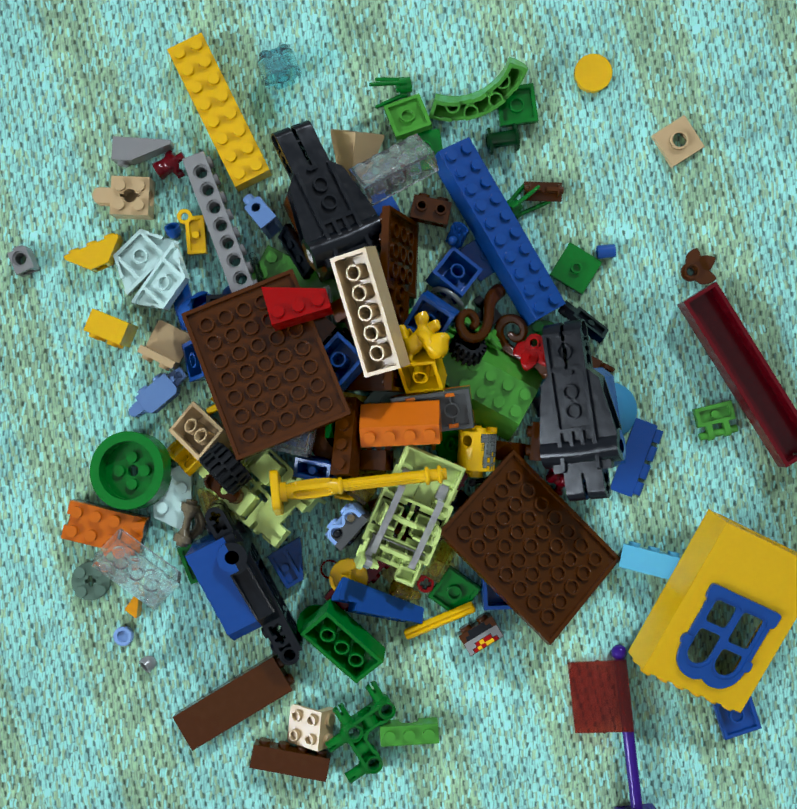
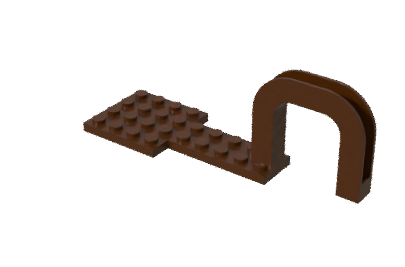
M390 205L382 206L380 214L382 228L379 234L381 252L379 253V259L398 324L404 325L409 316V299H416L419 223ZM398 369L366 378L362 371L344 391L406 393ZM325 426L309 432L308 434L315 435V442L311 447L313 454L332 459L334 438H325ZM361 450L359 469L393 470V451Z

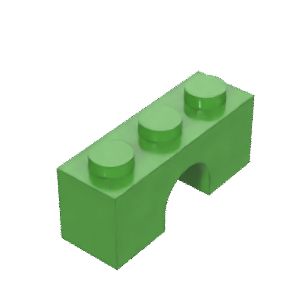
M437 717L418 718V721L413 723H401L399 719L389 720L384 725H380L381 747L439 743Z

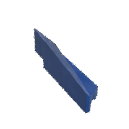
M346 577L341 578L331 598V601L349 604L348 612L397 622L423 623V607Z

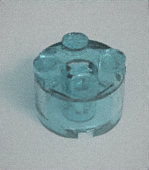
M281 44L270 51L264 50L259 53L257 64L267 88L270 89V86H274L275 89H282L295 83L294 79L297 76L298 78L301 77L302 73L294 51L287 44Z

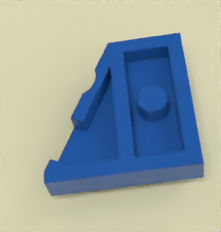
M300 536L267 556L286 589L304 579Z

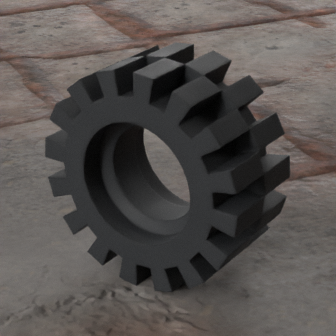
M456 333L449 345V353H452V358L456 357L455 361H462V365L467 363V366H475L483 358L487 345H485V340L474 344L467 343Z

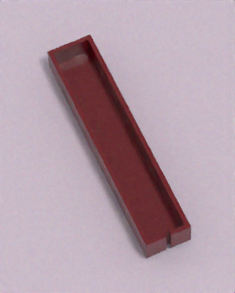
M714 282L680 302L677 306L777 466L787 468L797 461V410L718 283Z

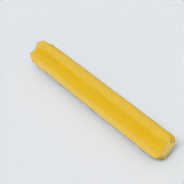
M470 601L427 619L422 624L418 623L406 628L404 635L407 640H410L470 615L476 611L473 602Z

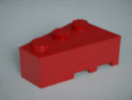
M261 287L271 325L275 331L334 314L326 288Z

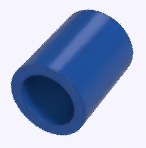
M615 244L596 246L597 259L616 257Z

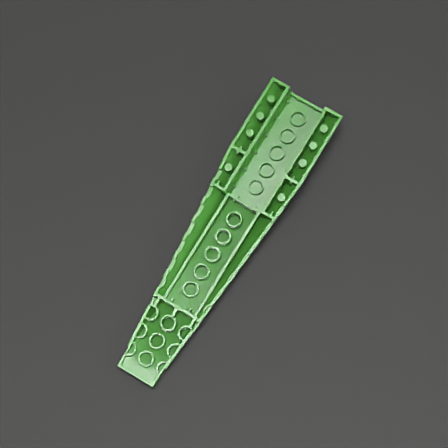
M269 245L267 246L259 260L260 271L262 270L264 275L262 281L263 278L268 279L293 269L300 288H323L329 285L333 302L341 298L335 276L321 282L316 271H314L309 280H304L288 254H284ZM257 266L255 268L256 274L255 271L252 273L253 280L257 279ZM345 322L337 323V327L333 332L336 333L338 331L340 333L344 327L348 329ZM448 331V334L450 336V345L453 337L455 336V333ZM350 335V337H349L348 340H349L350 342H354V340L352 339V337H351V335ZM487 346L480 363L475 366H467V363L462 365L460 360L459 362L455 361L456 357H451L452 353H449L450 348H448L447 355L442 358L447 373L445 388L470 385L475 423L482 425L483 428L497 427V435L509 441L537 394L543 380L534 368L525 371L519 360L501 350Z

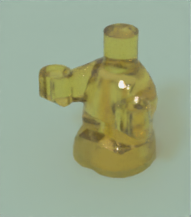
M394 579L389 587L390 595L400 597L403 600H420L422 596L419 591Z

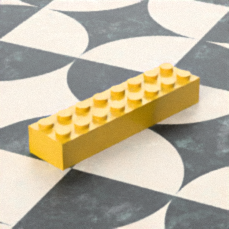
M202 32L168 48L167 51L237 191L240 192L272 176Z

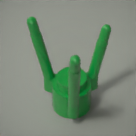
M377 77L375 81L381 82L369 83V86L395 85L396 93L400 92L399 95L376 105V109L401 98H407V93L412 92L410 77Z
M524 183L507 200L516 219L551 203L545 201L521 211L523 209L521 203L540 189V186L537 185L521 199L517 200L516 197L524 189Z

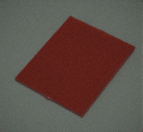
M627 660L568 662L575 733L605 734L607 732H634Z

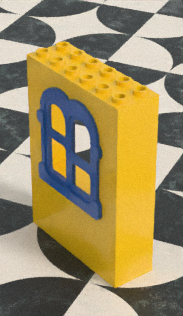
M708 509L628 650V653L633 658L632 661L639 665L640 671L648 676H651V674L655 675L664 683L671 682L680 690L685 688L696 697L703 696L712 704L719 703L728 711L735 710L741 713L797 618V552ZM718 600L735 607V612L726 627H720L707 621L709 612ZM744 613L761 619L746 648L729 642V637ZM704 628L719 635V640L706 660L699 663L689 660V647L700 629ZM724 649L740 655L732 672L726 675L719 674L715 669V662Z

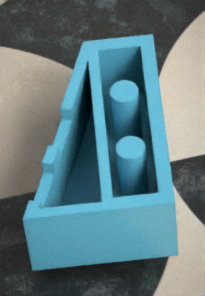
M629 541V544H623L619 567L668 580L682 557L679 556L680 553L668 550V553L661 552L660 548L648 546V548L640 547L641 543Z

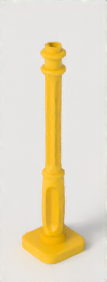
M440 465L436 469H429L426 466L424 470L347 479H342L341 477L314 478L288 484L281 481L278 470L269 471L272 508L276 516L284 514L283 502H288V499H316L343 494L344 491L424 482L426 485H430L433 481H438L442 484L443 480H447L446 468H442Z

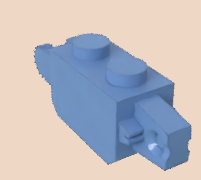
M178 367L169 374L160 373L152 379V384L149 386L145 385L137 392L138 395L135 397L137 402L130 407L129 415L131 417H140L146 412L158 413L180 394L181 388L179 386L188 377L186 372L181 367Z

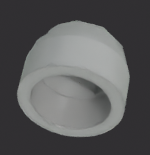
M145 656L139 661V664L146 672L150 673L156 666V659L153 656Z

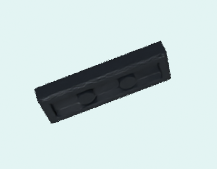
M291 223L285 224L278 238L302 278L309 280L315 270L312 269L307 261L295 229Z

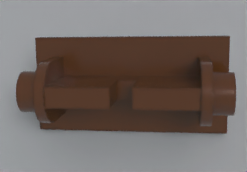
M524 182V195L537 185L540 186V189L525 201L562 202V194L564 193L562 183Z

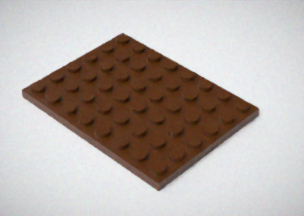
M293 269L181 314L237 461L244 460L352 415L314 320L275 331L271 325L261 287L300 288Z
M514 449L506 455L496 466L495 470L486 477L441 527L440 537L547 645H551L620 560V557Z

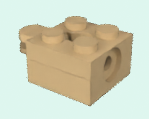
M111 176V187H97L92 193L94 202L100 206H110L109 214L116 219L154 220L155 182L150 177Z

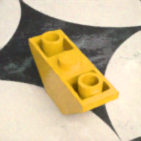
M115 233L107 234L103 240L98 242L91 241L84 248L70 250L69 254L64 256V259L93 272L101 271L114 264L113 255L120 249L123 238Z

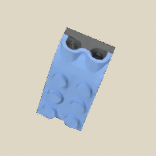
M359 502L347 503L340 511L342 515L336 519L334 518L327 525L329 530L325 535L340 551L349 547L364 531L366 523L370 520L369 516L371 513Z

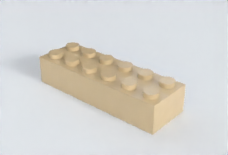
M376 246L363 247L330 258L364 377L374 376L410 365Z

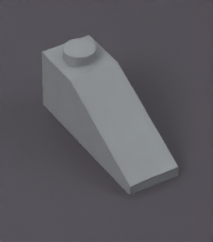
M113 136L111 159L117 166L127 168L129 165H137L174 149V144L171 140Z

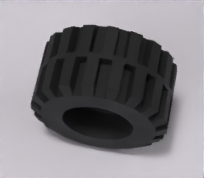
M220 442L214 444L199 458L203 467L231 495L236 494L252 479L245 466L240 461H237L235 455Z

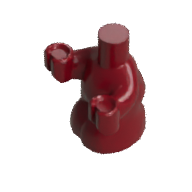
M169 150L164 153L165 157L152 163L153 168L162 180L172 172L179 179L185 176L183 170L179 168V162L185 158L182 152L173 155L172 151Z
M549 469L546 481L556 484L554 491L559 496H562V489L565 487L564 474H554L553 469Z

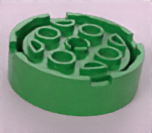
M132 431L119 432L106 438L95 450L90 464V479L94 491L107 505L122 510L142 509L155 504L168 490L172 479V461L166 447L155 437ZM134 465L138 467V474L136 476L131 475V467Z

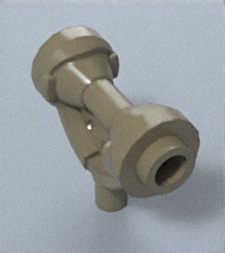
M186 499V502L181 503V511L184 514L183 525L173 537V541L176 542L177 546L187 547L188 544H192L193 539L203 533L204 529L207 530L205 527L207 523L200 510L201 506L197 505L198 501ZM194 517L195 525L193 526L192 530H190L191 521Z

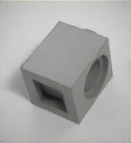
M20 245L13 248L12 252L7 253L16 275L25 277L40 270L31 248ZM26 256V262L21 264V258Z

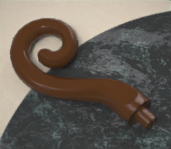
M495 284L487 291L483 303L482 325L478 332L471 333L465 326V318L468 317L471 320L469 329L476 330L480 324L478 314L470 308L460 311L455 319V328L463 341L473 344L479 343L489 335L494 321L496 304L506 294L502 284Z
M503 315L496 322L494 328L497 331L496 336L500 339L502 350L509 356L520 360L521 357L513 356L515 347L507 341L504 335V328L509 323H515L519 326L520 332L518 334H515L513 331L507 333V337L512 342L517 343L526 338L528 333L527 323L519 315ZM537 362L534 368L542 379L547 378V368Z

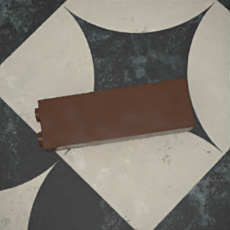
M270 655L175 713L173 719L192 751L293 690L295 680L290 672H286L284 669L285 664L280 660L279 656Z

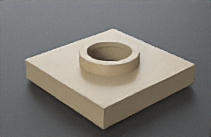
M685 115L651 136L671 168L705 147ZM675 134H682L681 136H683L686 142L684 146L678 147L673 143V136Z

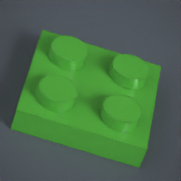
M419 93L383 106L396 141L432 129L431 120Z

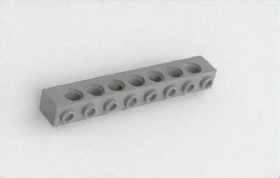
M204 151L183 158V164L231 292L233 293L258 283L257 279L253 280L251 273L254 270L251 262L246 261V248L238 240L241 237L237 226L234 227L231 220L234 219L230 208H226L225 203L228 202L224 191L220 192L218 185L221 182L217 173H213L212 168L215 166L211 156L207 157ZM207 172L204 178H199L200 173ZM214 189L211 195L206 196L207 190ZM220 206L218 213H212L214 207ZM221 224H227V228L224 231H219ZM233 241V246L230 249H226V243ZM234 259H240V264L236 267H233L232 261ZM240 277H247L246 283L238 284Z

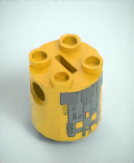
M475 425L474 428L459 429L457 465L466 468L465 472L468 477L482 478L483 472L495 470L497 427L483 428L482 425Z

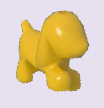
M426 311L415 315L414 319L417 329L414 332L410 328L407 329L405 325H399L410 362H412L414 355L423 348L432 359H441L447 355L450 336L446 332L436 333L441 328L438 319H435L428 323L429 315Z

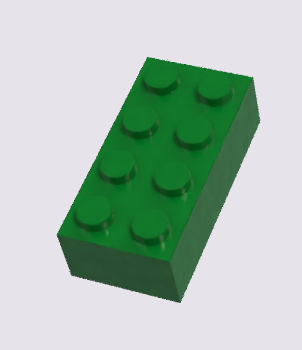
M331 599L304 620L300 635L355 683H358L384 662L386 648Z

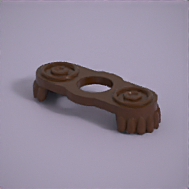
M210 473L204 478L206 488L214 491L218 497L226 499L229 503L238 504L242 501L244 493L241 489L234 495L229 493L222 494V486Z

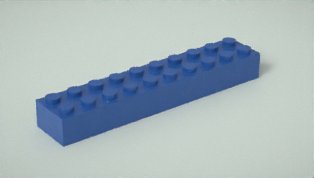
M468 137L438 151L431 160L432 165L518 313L526 321L527 326L566 304L471 139Z

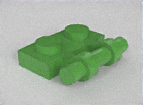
M732 400L692 409L696 427L705 428V432L698 434L700 441L706 439L710 441L718 436L724 435L726 437L734 432H738L737 425H730L729 420L736 419ZM721 423V428L713 430V424Z

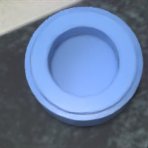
M121 626L116 629L113 635L115 643L120 646H126L131 643L134 638L133 630L129 626Z

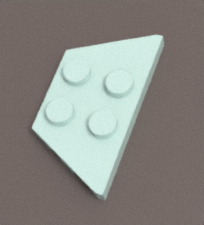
M139 229L113 255L120 279H122L125 288L124 291L128 296L148 278L172 242L179 246L181 245L178 241Z
M171 243L132 299V303L163 310L170 309L190 280L178 244Z
M180 466L171 469L172 479L168 490L159 501L153 504V517L180 530L184 520L181 503L186 502V499L193 500V476L187 475ZM193 518L191 521L190 530H192L193 528Z

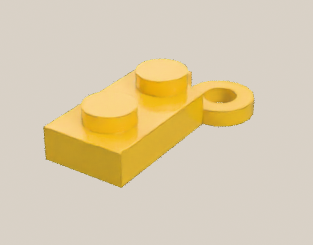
M181 209L177 214V219L181 224L185 225L187 254L189 256L208 254L206 223L203 215L193 216L189 210ZM188 214V219L182 220V215Z

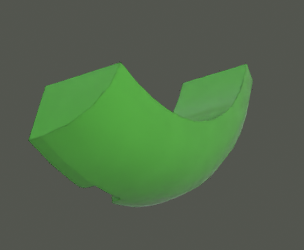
M509 56L503 70L484 88L461 96H447L435 93L429 118L447 122L467 121L492 112L505 103L513 92L518 89L528 71L527 65Z

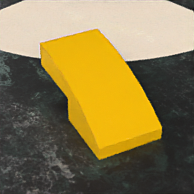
M177 439L167 448L170 457L179 464L187 475H193L202 466Z

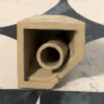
M331 129L330 133L336 163L345 168L356 184H358V181H366L384 140V135Z

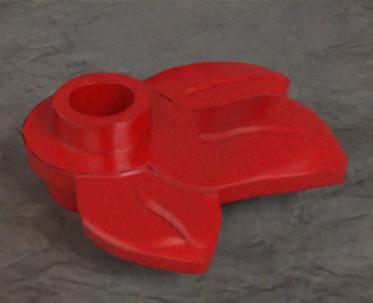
M539 334L529 335L525 341L519 342L513 350V356L521 357V366L525 371L532 369L537 362L546 367L542 336ZM533 340H537V345L535 347L531 345V342Z

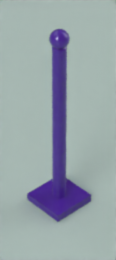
M615 645L611 650V654L615 659L614 664L631 805L617 806L614 809H656L652 803L642 804L626 659H624L627 655V650L623 645Z

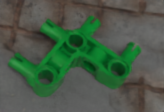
M376 681L370 682L374 689L369 684L365 687L373 702L354 715L350 716L343 703L338 704L341 712L336 706L333 708V712L341 723L340 733L326 741L325 744L331 753L345 743H349L360 761H358L359 764L345 772L351 784L364 774L378 773L383 767L378 751L373 743L370 744L368 741V735L376 727L384 725L393 718L396 708L388 695L382 693ZM385 705H389L387 710L381 711ZM352 728H357L354 733H349ZM376 759L374 763L368 764L370 760Z

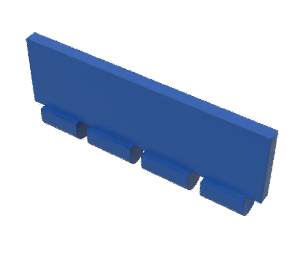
M638 418L635 419L626 443V463L618 465L611 483V490L632 497L633 494L641 495L644 483L639 482L638 478L646 480L651 466L644 462L645 460L653 462L658 449L652 446L651 443L659 444L663 435V431L657 429L658 425Z

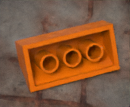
M440 400L361 404L359 422L361 448L441 444Z

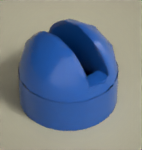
M177 222L169 223L164 227L169 238L176 239L181 234V228Z

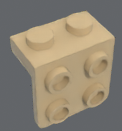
M159 320L146 346L140 345L137 352L142 354L141 358L151 363L153 360L159 362L158 366L167 371L170 368L175 370L179 367L184 357L182 344L191 339L187 332L163 320Z
M292 704L290 707L288 742L317 752L328 748L325 742L333 737L335 722L333 707L316 710L299 704Z

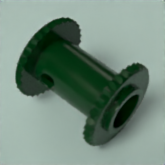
M513 123L512 130L491 133L489 127L486 129V146L490 155H493L494 148L514 145L516 151L520 149V133L517 124Z

